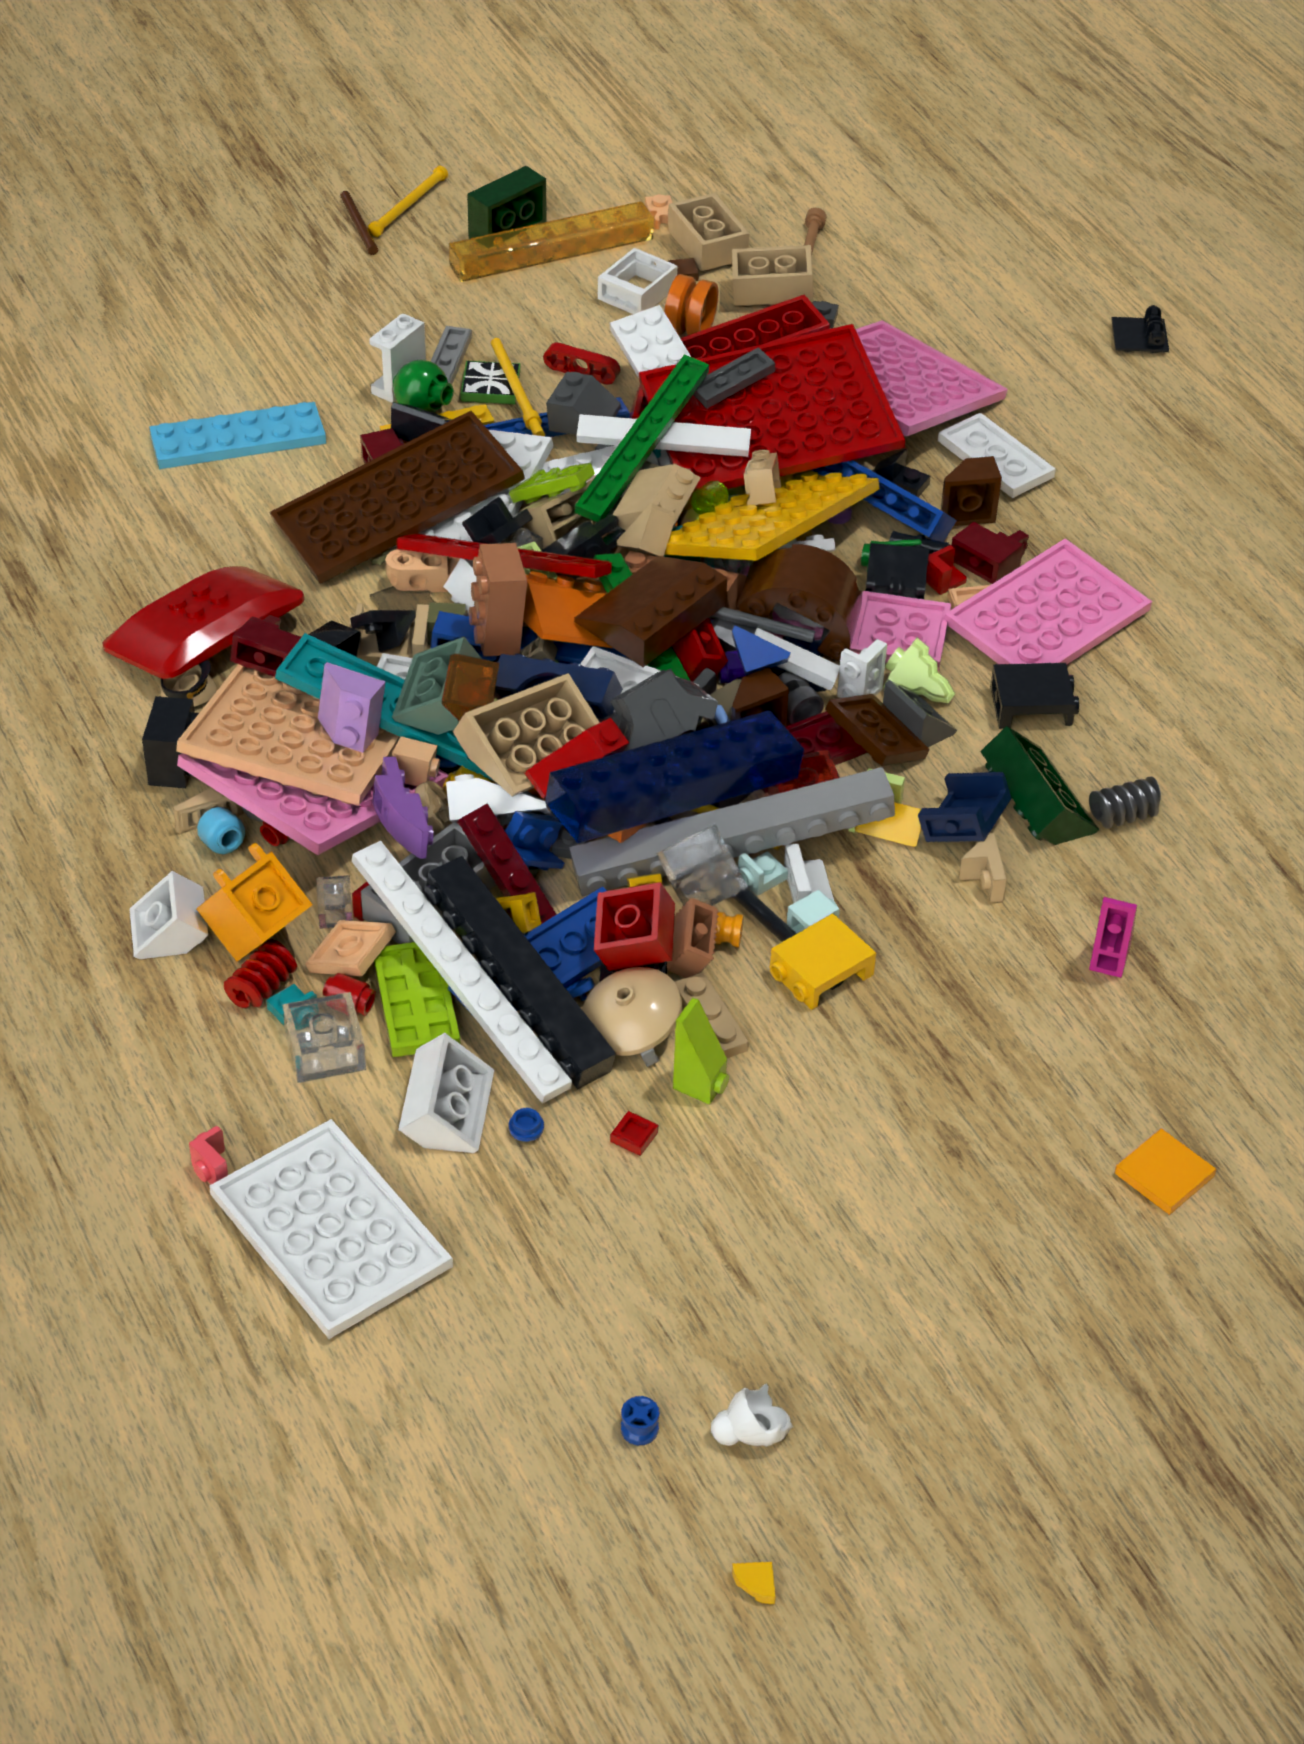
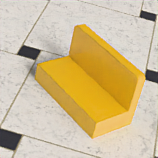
M894 802L895 816L881 821L858 825L855 828V831L858 833L916 847L922 830L918 818L921 809Z

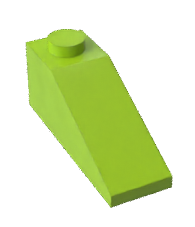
M692 997L676 1019L673 1089L710 1105L717 1093L722 1094L728 1085L729 1075L726 1074L727 1058L700 1001Z

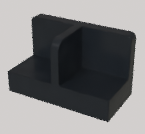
M498 497L464 520L462 525L473 542L498 544L533 518L527 509L512 516L503 500Z

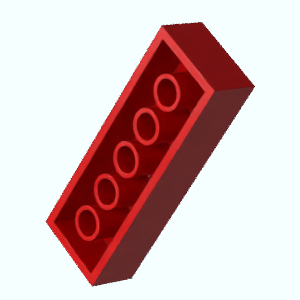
M804 294L680 339L690 356L700 359L830 329V323Z

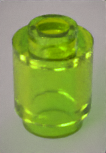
M719 481L707 482L693 493L691 498L693 510L700 515L715 512V506L728 502V490Z

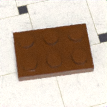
M874 694L830 699L825 707V710L834 718L835 723L843 727L853 737V740L858 745H861L872 756V759L881 766L924 760L930 750Z

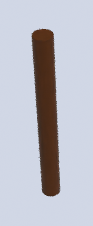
M343 191L340 194V198L368 253L375 255L378 252V247L350 193Z

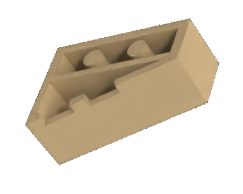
M596 475L586 481L587 485L580 490L571 492L570 488L564 489V492L551 498L546 496L520 510L527 509L533 519L527 522L526 526L532 541L536 542L540 550H543L584 522L591 521L593 525L596 523L575 513V504Z

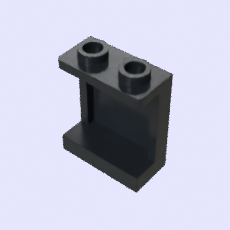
M1066 663L993 664L990 689L999 729H1004L1006 726L1011 728L1013 715L1063 714L1065 726H1072L1074 714L1079 713V698L1073 695L1074 677L1069 675Z

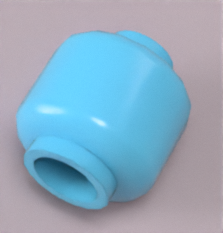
M215 807L202 815L197 825V833L201 841L209 849L224 855L235 851L243 843L245 827L242 821L230 810L223 807Z

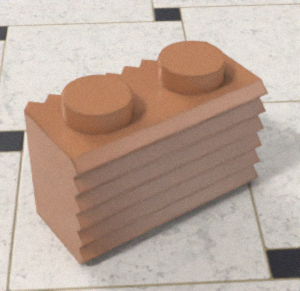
M689 898L688 902H685V905L682 906V909H679V912L674 917L672 961L667 962L668 971L687 978L701 973L714 959L713 954L715 952L713 950L716 943L714 939L717 933L715 929L717 928V918L719 917L717 915L719 911L716 907L697 899Z

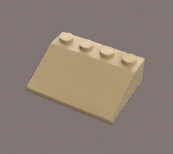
M569 673L464 713L453 733L468 758L513 797L535 788L524 774L526 770L600 722Z

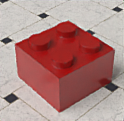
M661 882L598 893L594 952L609 971L672 961L675 902Z

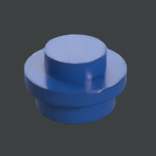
M531 1108L517 1110L509 1120L510 1134L520 1141H533L539 1138L544 1131L542 1117L536 1110Z

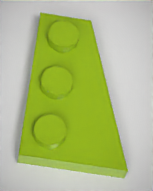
M591 463L572 465L562 470L559 467L552 468L549 472H545L544 469L538 470L530 478L524 480L511 490L509 495L513 503L525 500L526 504L540 499L542 495L547 494L548 498L557 496L564 492V489L570 488V491L574 492L584 488L587 485L586 481L595 472Z

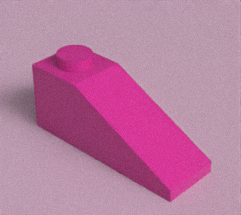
M1107 897L1103 898L1089 970L1122 978L1135 927L1136 904Z

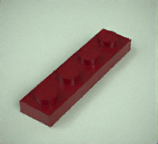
M488 803L457 821L504 897L535 892L541 924L557 915Z

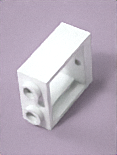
M633 248L598 276V299L631 314L652 308L668 295L671 284L677 276L678 266ZM637 275L652 283L643 289L627 281Z

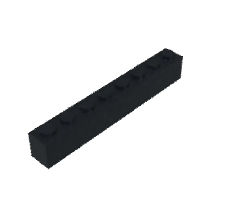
M460 856L429 871L425 887V894L429 902L439 908L448 926L452 930L455 929L459 934L464 946L471 954L475 955L481 963L483 970L495 981L500 991L514 1008L519 1011V1015L530 1029L535 1031L538 1039L569 1076L577 1090L610 1073L616 1056L615 1051L464 857Z

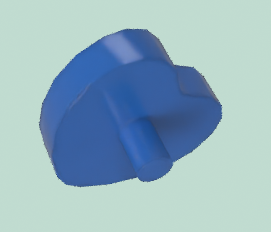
M587 977L576 981L568 986L566 990L573 998L579 996L581 1001H584L587 998L585 992L591 990L595 983L592 977Z

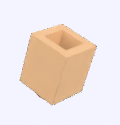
M400 737L392 752V757H396L399 769L404 770L406 784L418 786L423 782H428L431 777L436 778L438 774L440 759L436 758L437 745Z

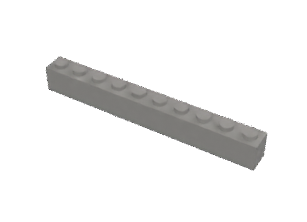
M883 767L642 828L622 843L607 837L569 847L573 870L581 895L587 896L602 886L606 890L628 886L626 878L660 873L661 877L683 870L695 869L699 866L718 861H726L743 853H757L776 846L788 845L792 842L819 837L842 829H850L873 821H881L895 816L894 794Z

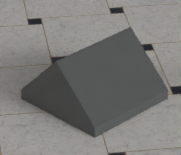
M889 679L885 683L883 704L927 747L956 733L957 729L921 696Z

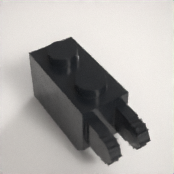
M611 514L594 525L591 521L582 523L541 551L593 559L595 555L612 554L611 550L618 546L616 541L625 530L617 529L602 539L603 535L618 525L619 520ZM556 573L557 576H558V575L568 576V577L573 578L574 580H576L578 577H580V576H576V575Z

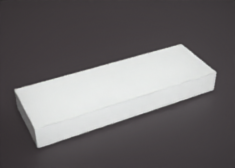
M757 627L754 635L791 652L788 662L778 665V667L831 691L840 669L839 665Z

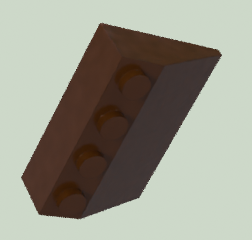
M657 556L574 617V622L644 668L726 605L727 577L702 562Z

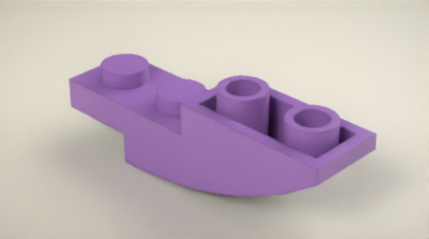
M383 757L381 775H375L372 803L386 830L399 844L419 859H425L428 845L433 844L432 825H427L428 809L426 806H422L419 793H410L409 788H404L405 772L403 769H399L396 757Z

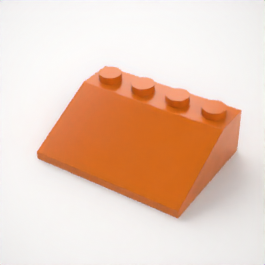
M531 571L529 575H526L527 588L523 622L541 639L613 648L574 622V617L607 594L602 583L591 579H585L584 583L575 582L573 578L558 575L557 579L547 578V575Z

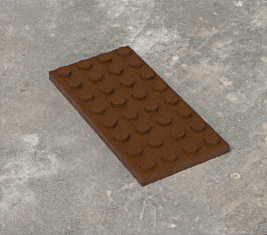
M469 411L270 511V515L278 529L319 584L396 546L397 538L409 534H419L523 481L525 476L523 470L472 411Z

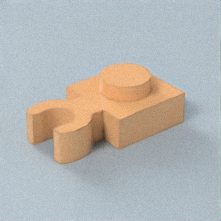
M658 194L645 197V208L649 220H654L655 229H660L661 223L668 224V207L672 203L670 195Z

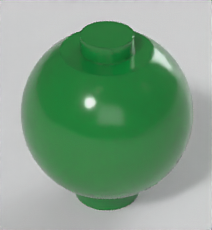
M414 360L405 364L393 379L394 396L398 403L408 404L434 413L443 405H448L453 398V386L448 383L444 371L438 365L428 360Z

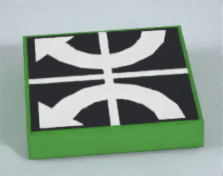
M466 360L460 393L461 401L516 404V397L499 362ZM512 363L518 378H520L521 364Z

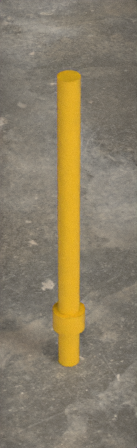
M499 338L492 339L491 346L523 412L525 426L531 430L533 435L545 436L541 427L542 420L538 412L533 410Z

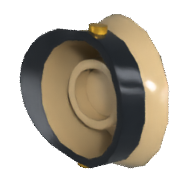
M206 659L181 675L169 679L161 678V697L193 699L194 706L208 702L217 691L215 682L209 676L211 671L210 662Z

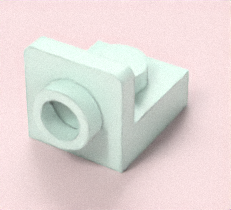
M768 851L754 859H751L746 853L739 856L737 877L745 887H748L757 896L787 880L788 870Z

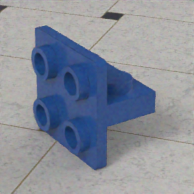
M515 811L507 828L503 829L527 868L530 866L538 867L542 870L563 868L565 863L549 851L551 845L558 837V832L563 822L555 816Z

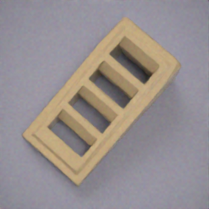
M209 788L173 807L175 828L178 833L197 829L200 818L211 808H227L236 816L243 814V809L213 788Z

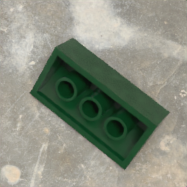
M1006 726L980 751L987 761L985 767L989 772L1004 773L1011 799L1015 802L1013 808L1023 819H1027L1030 823L1027 827L1028 830L1039 841L1044 838L1050 843L1057 845L1093 835L1099 830L1046 753L1034 742Z

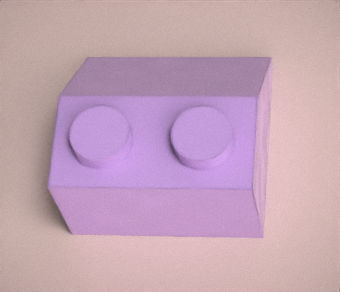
M327 662L324 665L318 719L333 743L363 753L378 736L386 682Z

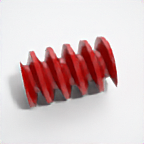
M268 939L266 943H263L258 948V951H255L241 965V968H238L232 974V977L224 981L225 993L240 1008L247 1009L249 1004L259 1008L263 1004V999H268L272 995V990H277L280 987V981L285 982L289 978V973H294L297 970V963L283 944L277 940Z

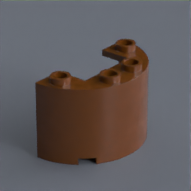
M792 544L791 548H778L750 565L737 609L745 613L767 618L777 603L829 629V632L818 646L817 651L840 662L841 652L845 648L850 650L862 605V591H859L856 583L857 577L840 558L818 547Z

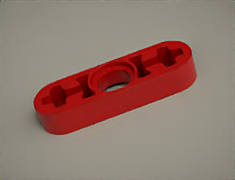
M558 342L552 343L543 355L545 364L552 370L562 373L579 372L585 375H592L598 382L605 385L612 384L621 371L619 363L612 357ZM576 359L583 360L588 368L580 367Z

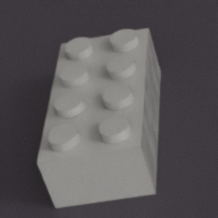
M453 822L433 837V844L428 845L425 859H419L411 853L399 862L425 897L428 872L460 856L464 857L489 890L496 886L487 868L460 825L456 822ZM370 884L361 890L364 920L367 922L392 923L396 933L391 939L398 944L414 942ZM432 905L440 914V916L444 919V916L442 912L439 910V908L436 905Z

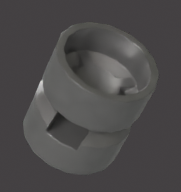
M788 671L778 676L789 689L787 720L791 725L822 713L824 702L805 679Z

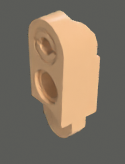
M396 549L386 556V574L390 583L397 590L414 591V593L448 592L443 586L460 558Z

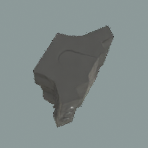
M670 668L666 671L662 670L611 699L610 703L616 712L607 716L605 720L611 717L629 741L628 746L622 753L627 757L644 761L647 747L663 750L664 744L689 729L696 731L699 716L714 720L718 701L692 681L676 677Z

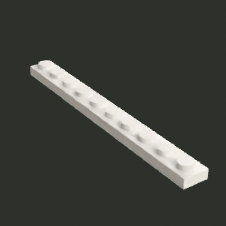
M382 841L353 853L352 863L540 1102L543 1104L571 1089L572 1080Z

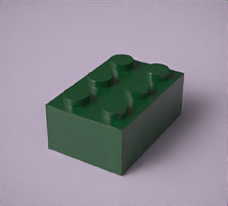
M524 166L468 193V238L487 251H490L547 223L546 178L528 166Z

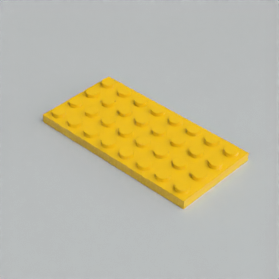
M814 471L804 472L801 475L790 474L780 477L781 488H775L776 503L747 505L750 494L745 493L730 498V502L717 505L712 512L699 515V519L684 523L681 529L671 531L664 555L758 561L880 489L879 479L867 478L866 474L842 477V473H829L825 476H820Z

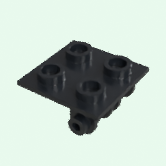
M1151 305L1146 309L1144 318L1111 317L1115 350L1124 352H1169L1165 319L1161 318V309L1156 305Z
M870 543L865 591L924 599L929 549Z

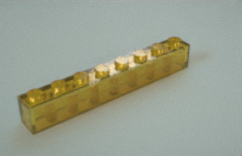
M639 201L449 243L450 267L459 281L464 282L652 240L654 217L644 203Z

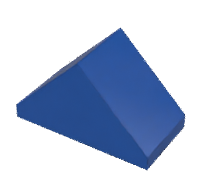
M736 625L734 626L732 638L745 676L767 667L772 668L788 662L791 652Z

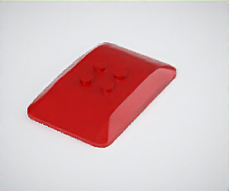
M223 567L207 572L145 606L104 639L102 644L106 653L158 678L169 679L181 675L232 645L233 634L252 616L264 620L269 615L279 618L301 605L305 597L302 590L248 567Z

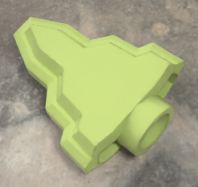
M918 637L906 651L898 647L885 665V668L891 671L888 676L889 680L917 695H923L931 701L950 703L955 696V692L948 679L938 673L937 661L929 655V647Z

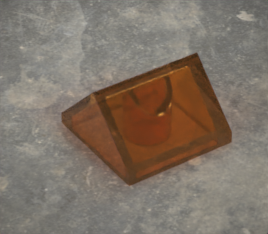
M456 653L450 655L441 704L460 721L464 713L492 703L500 663Z

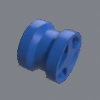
M635 1396L623 1404L621 1409V1434L630 1444L637 1446L647 1445L656 1439L659 1432L658 1421L660 1414L659 1407L655 1401L645 1396ZM634 1422L643 1423L644 1425H637Z

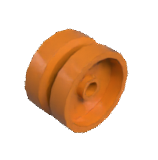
M683 274L675 277L668 292L664 312L678 335L686 331L688 336L712 327L718 305V284L704 279L696 284L693 277Z

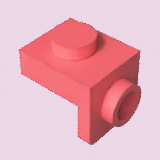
M215 1126L209 1131L199 1134L193 1141L189 1142L192 1166L201 1181H208L210 1184H213L228 1176L226 1160L220 1155L225 1151L221 1128Z

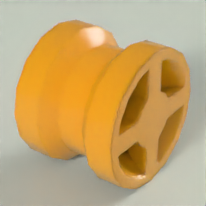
M718 912L715 944L720 945L722 942H728L734 947H740L744 915L736 914L732 917L727 916L724 912Z

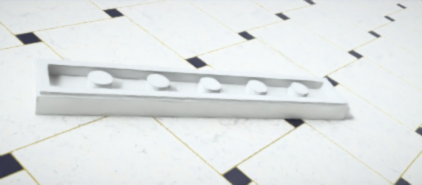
M580 414L577 442L618 446L637 419ZM673 422L655 449L748 457L751 429Z

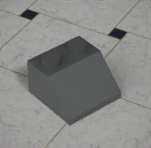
M566 372L546 402L549 431L577 435L580 414L615 417L621 408V403L592 375Z

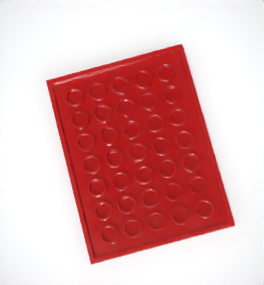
M853 324L697 359L709 364L708 374L758 347L775 362V372L709 408L702 405L692 395L674 421L677 423L751 429L748 457L672 450H666L671 464H677L682 468L689 469L693 474L701 477L690 497L692 498L745 485L744 472L754 451L769 450L770 453H777L780 477L905 448V438ZM677 364L639 372V382L648 404Z

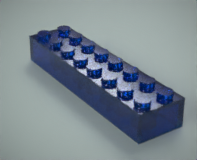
M769 710L550 772L545 803L575 841L581 843L797 779L804 748Z

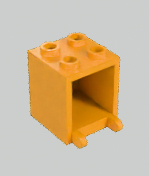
M253 843L248 847L249 852L257 862L232 881L222 869L216 870L213 876L222 888L196 908L236 962L313 905L271 851L266 855L257 843Z

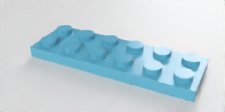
M301 402L289 406H275L269 409L244 411L242 413L149 426L150 437L159 469L326 444V434L315 402Z

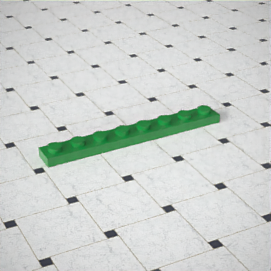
M685 354L575 504L576 514L595 522H599L608 515L709 373V364Z

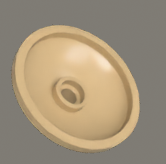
M632 967L617 971L600 981L587 996L582 1010L612 1047L616 1055L628 1056L654 1048L672 1033L676 1027V1019L682 1012V998L675 982L665 973L649 967Z

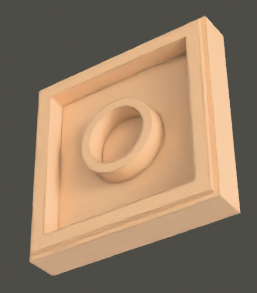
M339 920L305 965L310 973L333 975L342 973L347 976L362 977L396 931L392 923Z

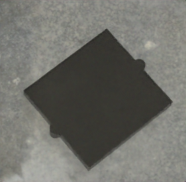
M392 586L370 594V599L378 610H415V615L417 604L429 605L430 602H435L430 596L429 590L401 591Z

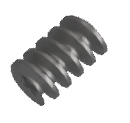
M1152 776L1147 777L1145 780L1137 779L1134 782H1126L1123 785H1114L1111 789L1103 788L1100 791H1092L1089 795L1091 812L1097 820L1101 821L1106 829L1113 826V821L1117 826L1123 825L1124 820L1128 823L1134 822L1136 816L1140 820L1146 819L1147 813L1151 817L1157 816L1161 800L1158 782Z

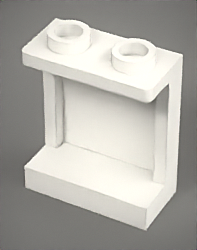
M400 314L370 338V345L382 351L383 376L371 384V394L391 403L397 401L393 391V379L398 371L411 361L426 360L424 322L406 314Z

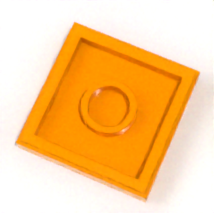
M1161 1128L1117 1164L1114 1174L1170 1215L1215 1177L1216 1168Z

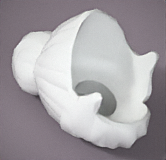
M764 1384L758 1390L743 1388L735 1394L728 1409L719 1412L715 1419L712 1420L711 1433L720 1444L731 1446L740 1441L748 1445L767 1447L785 1438L793 1425L784 1409L772 1406V1399L768 1394L769 1386L767 1384Z

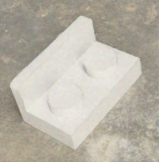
M876 639L868 648L865 647L860 654L847 648L841 652L837 690L839 698L874 694L876 696L883 689L887 643Z

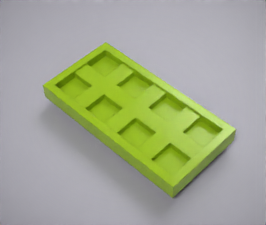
M415 942L385 946L374 960V967L392 1057L413 1055L416 1053L417 1048L443 1033H446L461 1044L451 993L444 978Z

